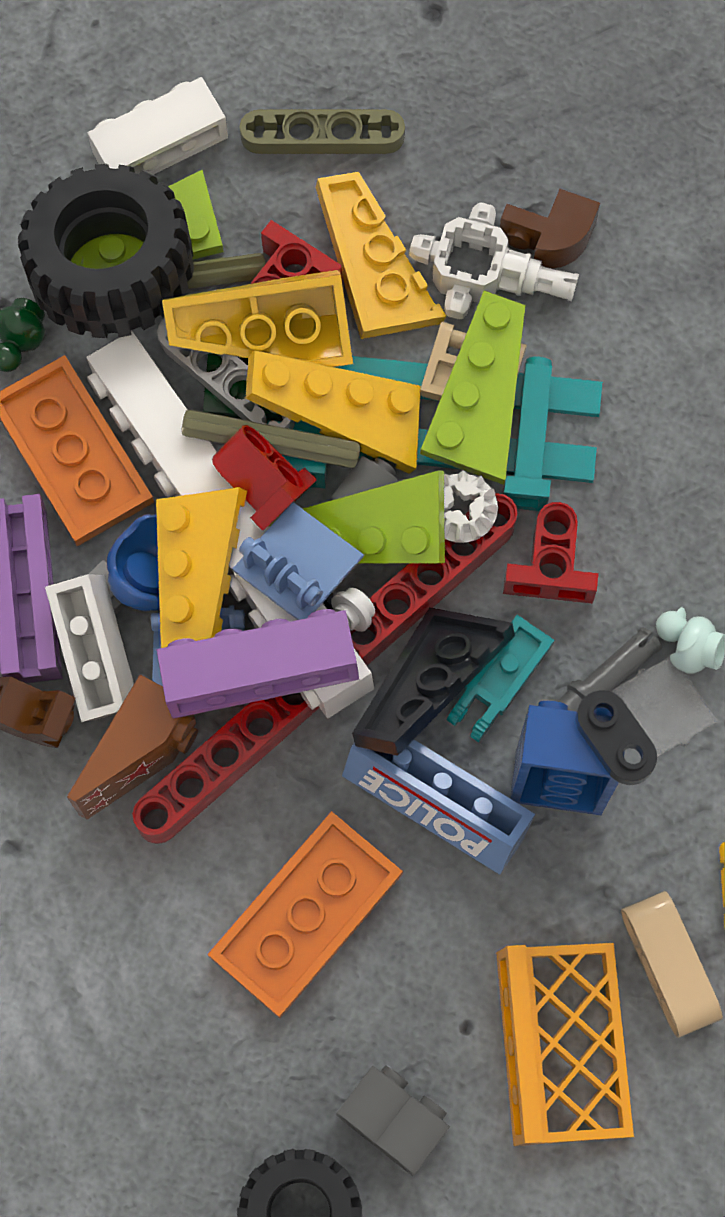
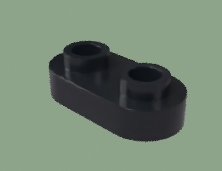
M599 690L585 696L576 713V725L606 771L614 780L621 784L636 785L645 781L651 775L657 763V751L653 742L618 695L610 691ZM600 707L606 708L610 711L612 719L608 722H600L595 718L594 710ZM629 748L637 750L641 756V761L636 764L628 763L623 757V751Z

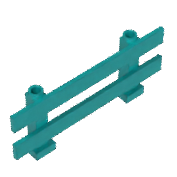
M352 356L353 364L336 366L335 368L422 386L428 364ZM539 356L527 358L524 374L519 373L517 377L514 409H520L518 439L510 438L506 474L514 476H506L503 495L511 498L517 509L540 511L549 501L551 480H544L542 478L586 483L594 482L597 447L545 442L548 412L599 417L603 383L601 381L552 377V361ZM420 396V399L434 400V399H430V398H427V397ZM302 420L298 423L295 422L293 430L323 435L320 433V428ZM418 429L417 465L459 469L421 455V447L428 429ZM362 452L359 453V459H360L361 456H363V457H365V458H367V459H369V460H374V459H375V458H373V457H371V456H369V455H367V454H364V453H362ZM282 455L298 472L305 467L317 479L311 487L325 489L327 479L326 463ZM380 456L378 457L379 459H381V460H383V461H385V462H391V461H389V460H387V459H385V458H382V457H380Z

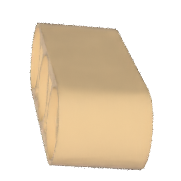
M664 891L621 909L627 932L675 1036L680 1038L722 1020L723 1015L717 997L669 894Z

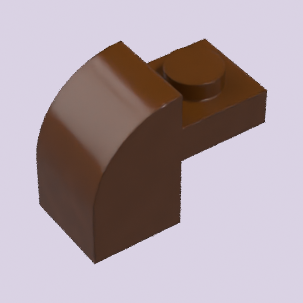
M559 189L548 218L506 204L501 216L500 228L506 235L510 246L522 250L528 248L535 250L534 259L542 261L541 265L543 267L551 269L560 268L572 263L584 252L597 221L600 202Z
M11 676L0 677V730L43 746L58 748L63 735L67 733L73 722V709L75 707L73 704L76 697L60 690L41 691Z

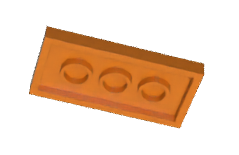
M65 355L0 391V421L76 546L83 544L154 503L149 489Z
M331 811L207 955L278 1018H281L400 879L403 871Z

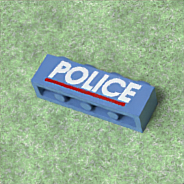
M413 740L398 756L356 747L354 743L350 749L342 777L499 875L522 843L535 816L533 812L416 740Z

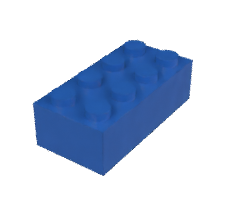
M540 701L538 706L529 705L516 749L510 799L518 804L601 816L619 782L609 775L579 732L576 725L577 712L569 711L568 705L557 701ZM597 708L594 710V716L598 721L608 722L612 719L608 709Z

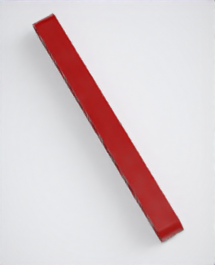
M495 494L498 505L497 513L503 515L508 522L503 526H492L484 536L468 542L475 549L472 554L467 556L456 554L451 547L457 542L445 539V563H409L369 598L375 607V615L371 618L372 623L367 629L372 631L376 637L371 643L365 645L357 644L352 640L354 649L366 666L426 614L429 607L433 608L510 540L514 533L518 514L517 507L511 498L503 494ZM468 511L465 515H466L468 521H470V519H469V511ZM432 570L440 574L442 580L436 585H426L419 580L418 576L424 571ZM398 599L407 603L409 609L403 614L394 615L389 613L384 606L387 602ZM353 629V630H350L351 635H352L353 632H355L356 630H354V629ZM283 696L250 702L139 799L134 806L132 815L133 822L141 836L148 842L155 844L165 843L172 839L320 707L317 706L312 710L306 701L299 705H290L283 700ZM257 718H267L273 723V728L266 735H253L248 730L251 722ZM223 748L234 749L239 754L235 763L227 767L218 766L214 763V756ZM195 778L203 782V789L199 795L187 798L179 794L180 785L185 780ZM153 809H162L168 813L167 822L159 829H150L144 826L145 816Z

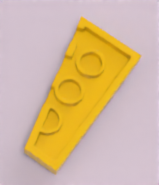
M353 172L318 178L315 188L337 261L342 265L343 281L360 338L365 339L440 325L441 322H444L446 314L440 304H435L429 295L426 281L419 271L415 272L405 255L406 249L398 236L394 237L384 221L386 216L360 173Z
M256 350L248 357L245 399L297 423L302 420L320 428V433L325 436L358 442L360 452L373 458H378L379 456L395 463V468L410 474L416 470L420 385Z
M237 487L156 499L161 648L167 647L172 641L183 638H190L195 641L213 638L215 634L221 631L223 619L220 618L223 595L229 592L231 576L227 574L232 548L237 549L240 529H237L236 525L239 509L245 506L246 490Z

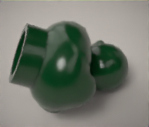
M17 298L11 306L0 310V340L2 342L0 343V371L2 372L16 370L22 361L21 352L35 350L44 340L45 329L42 322L45 319V312L40 309L36 302L30 299Z

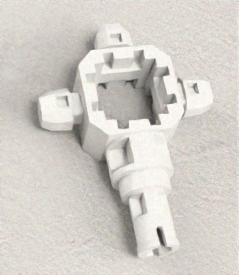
M477 203L473 207L469 219L458 217L446 223L440 241H436L435 236L423 234L413 237L409 256L415 261L426 265L429 262L434 263L433 283L441 294L446 295L444 309L448 317L463 319L468 314L472 302L479 303L483 291L496 294L497 290L515 293L517 296H521L522 292L533 295L534 291H540L552 296L568 299L567 301L572 302L579 274L543 267L541 265L542 261L532 259L530 253L525 254L509 250L506 235L501 228L494 226L496 212L495 207L492 205ZM464 241L469 243V248L482 251L483 247L490 248L489 255L493 256V260L487 276L480 274L478 280L471 279L472 274L458 271L457 275L451 274V267L447 266L454 246L461 248Z

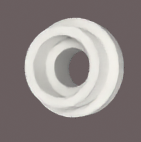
M348 588L345 592H338L331 600L335 612L346 610L350 630L354 629L363 632L371 625V618L375 615V607L371 600L360 590Z

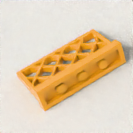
M614 943L538 947L514 945L506 946L496 952L513 1146L634 1137ZM585 955H602L604 975L595 986L591 985L574 969ZM575 956L569 964L561 958ZM548 957L563 970L549 989L534 977L532 958ZM567 976L572 978L588 993L574 1012L553 994ZM604 985L606 997L599 992ZM535 990L542 995L537 1003ZM593 998L608 1011L609 1023L599 1035L579 1018ZM547 1001L567 1018L553 1038L538 1025L537 1013ZM572 1024L593 1041L579 1060L574 1058L558 1043ZM609 1033L611 1045L604 1040ZM540 1038L547 1044L542 1051ZM598 1047L613 1060L614 1071L604 1084L583 1066ZM552 1049L572 1066V1069L558 1086L554 1085L543 1075L542 1061ZM577 1073L581 1074L598 1090L583 1110L562 1092ZM614 1082L616 1094L609 1089ZM544 1087L551 1092L546 1101ZM603 1096L617 1107L619 1128L603 1129L589 1116V1113ZM556 1099H559L577 1117L566 1131L548 1133L547 1110ZM582 1122L592 1129L576 1131Z

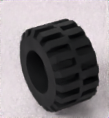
M310 1149L284 1150L283 1153L275 1156L272 1155L265 1159L263 1164L251 1172L245 1187H242L239 1196L241 1197L239 1208H237V1217H271L272 1204L282 1189L295 1183H307L317 1187L325 1195L330 1208V1217H362L360 1195L351 1175L335 1159Z

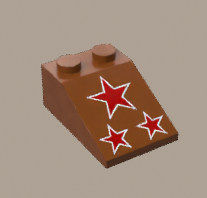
M139 675L67 796L79 816L88 820L173 763L179 752L186 754L198 734V729L194 728L196 725L194 714L172 719L165 701L163 686Z

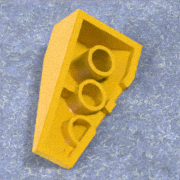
M338 270L293 276L162 300L170 346L248 358L256 350L331 367L353 364L342 279Z

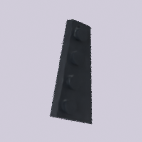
M429 607L352 732L355 746L398 756L515 637L513 623Z

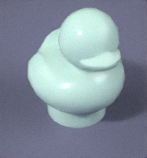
M680 607L678 611H667L659 616L656 621L657 634L667 642L678 641L676 652L670 655V661L677 669L687 674H694L702 671L705 667L715 670L720 668L725 658V634L716 632L710 620L705 617L696 616L687 622L686 612L683 607Z

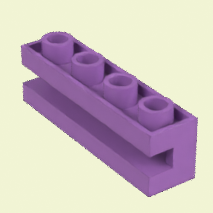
M40 494L22 496L23 504L8 506L5 499L1 498L2 677L11 676L24 683L63 679L59 637L45 589L46 586L54 584L46 506Z
M332 609L318 610L311 613L308 618L290 622L286 619H274L265 622L261 628L247 631L226 629L215 634L213 638L198 641L183 638L172 641L165 648L156 649L165 701L172 719L360 680L346 610L338 612Z

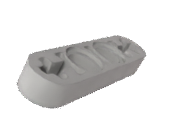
M165 318L162 319L158 325L157 334L165 353L243 420L267 424L266 415L258 404L247 399H235L230 395V388L234 383L241 380L247 381L248 365L237 356L217 354L222 358V364L217 370L212 372L200 370L198 367L199 360L205 354H209V352L191 350L189 352L187 348L170 346ZM282 416L283 421L281 423L273 420L268 425L293 429L295 421Z

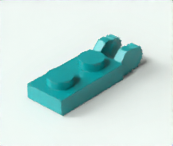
M516 615L511 622L513 623L515 637L464 688L465 692L446 719L449 723L456 726L458 722L464 719L475 698L489 708L482 718H479L470 734V737L478 743L493 725L498 715L502 716L555 641L519 615Z

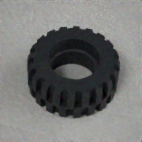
M95 164V169L83 171V167L72 170L70 172L71 176L64 180L58 177L48 185L49 191L47 193L41 191L31 202L33 211L27 210L20 224L22 231L18 235L20 259L36 303L41 310L47 312L48 318L57 325L63 326L66 323L68 331L79 335H84L85 331H89L92 334V338H107L109 333H118V337L132 335L131 330L142 327L143 331L156 324L155 318L160 315L165 318L162 300L185 296L189 289L187 282L193 277L194 263L192 257L194 253L185 211L181 202L175 199L174 192L167 184L162 182L158 184L156 176L143 170L137 174L134 167L119 164L118 169L109 168V164ZM124 234L144 242L134 256L113 267L91 269L71 262L75 253L84 244L100 236Z

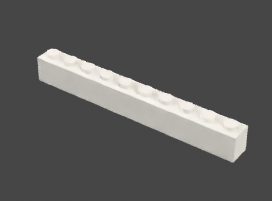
M132 330V335L119 337L86 357L92 374L87 376L89 384L100 400L106 396L113 405L109 409L112 418L122 432L129 429L136 439L131 444L144 465L149 462L153 463L159 472L154 475V478L167 498L173 495L176 497L233 488L213 465L212 457L217 451L210 441L182 435V421L187 409ZM245 500V506L239 509L236 528L240 529L237 549L232 548L228 574L231 576L229 590L238 602L245 598L253 611L248 613V616L255 628H261L265 622L274 619H286L289 622L295 621L297 619L232 570L243 557V554L239 552L243 541L248 537L256 540L270 528L268 526L262 531L250 517L256 510ZM322 603L316 611L326 609V607ZM355 649L360 680L300 692L308 706L312 710L319 706L327 719L374 690L372 673Z

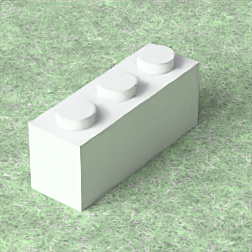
M202 77L192 82H182L176 85L169 93L153 101H143L136 105L132 111L116 119H106L100 122L95 129L87 132L92 153L99 164H109V168L118 169L119 164L134 167L137 174L143 170L152 175L228 138L226 117Z
M87 574L46 586L47 597L74 697H76L75 700L81 722L97 720L117 714L134 683L105 576Z

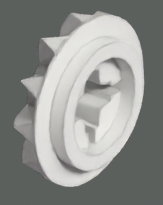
M464 470L459 474H444L445 539L458 543L479 539L492 528L497 517L498 505L494 489H491L485 483L482 476L475 477L467 474ZM454 492L463 501L474 500L469 505L470 521L460 510L448 511V509L454 506Z

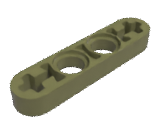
M258 109L245 114L239 126L243 146L248 151L256 154H389L399 150L405 139L404 119L397 112L387 109ZM297 124H307L313 129V134L307 139L298 140L291 136L290 130ZM339 124H349L356 130V133L350 139L341 140L334 137L332 130ZM277 125H282L283 139H277ZM363 125H368V139H362ZM256 126H264L263 137H254ZM382 126H390V137H382Z

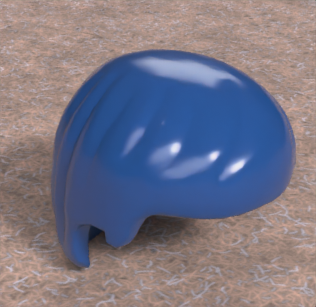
M146 514L137 518L116 539L107 556L108 583L112 594L123 605L140 611L160 610L157 514Z

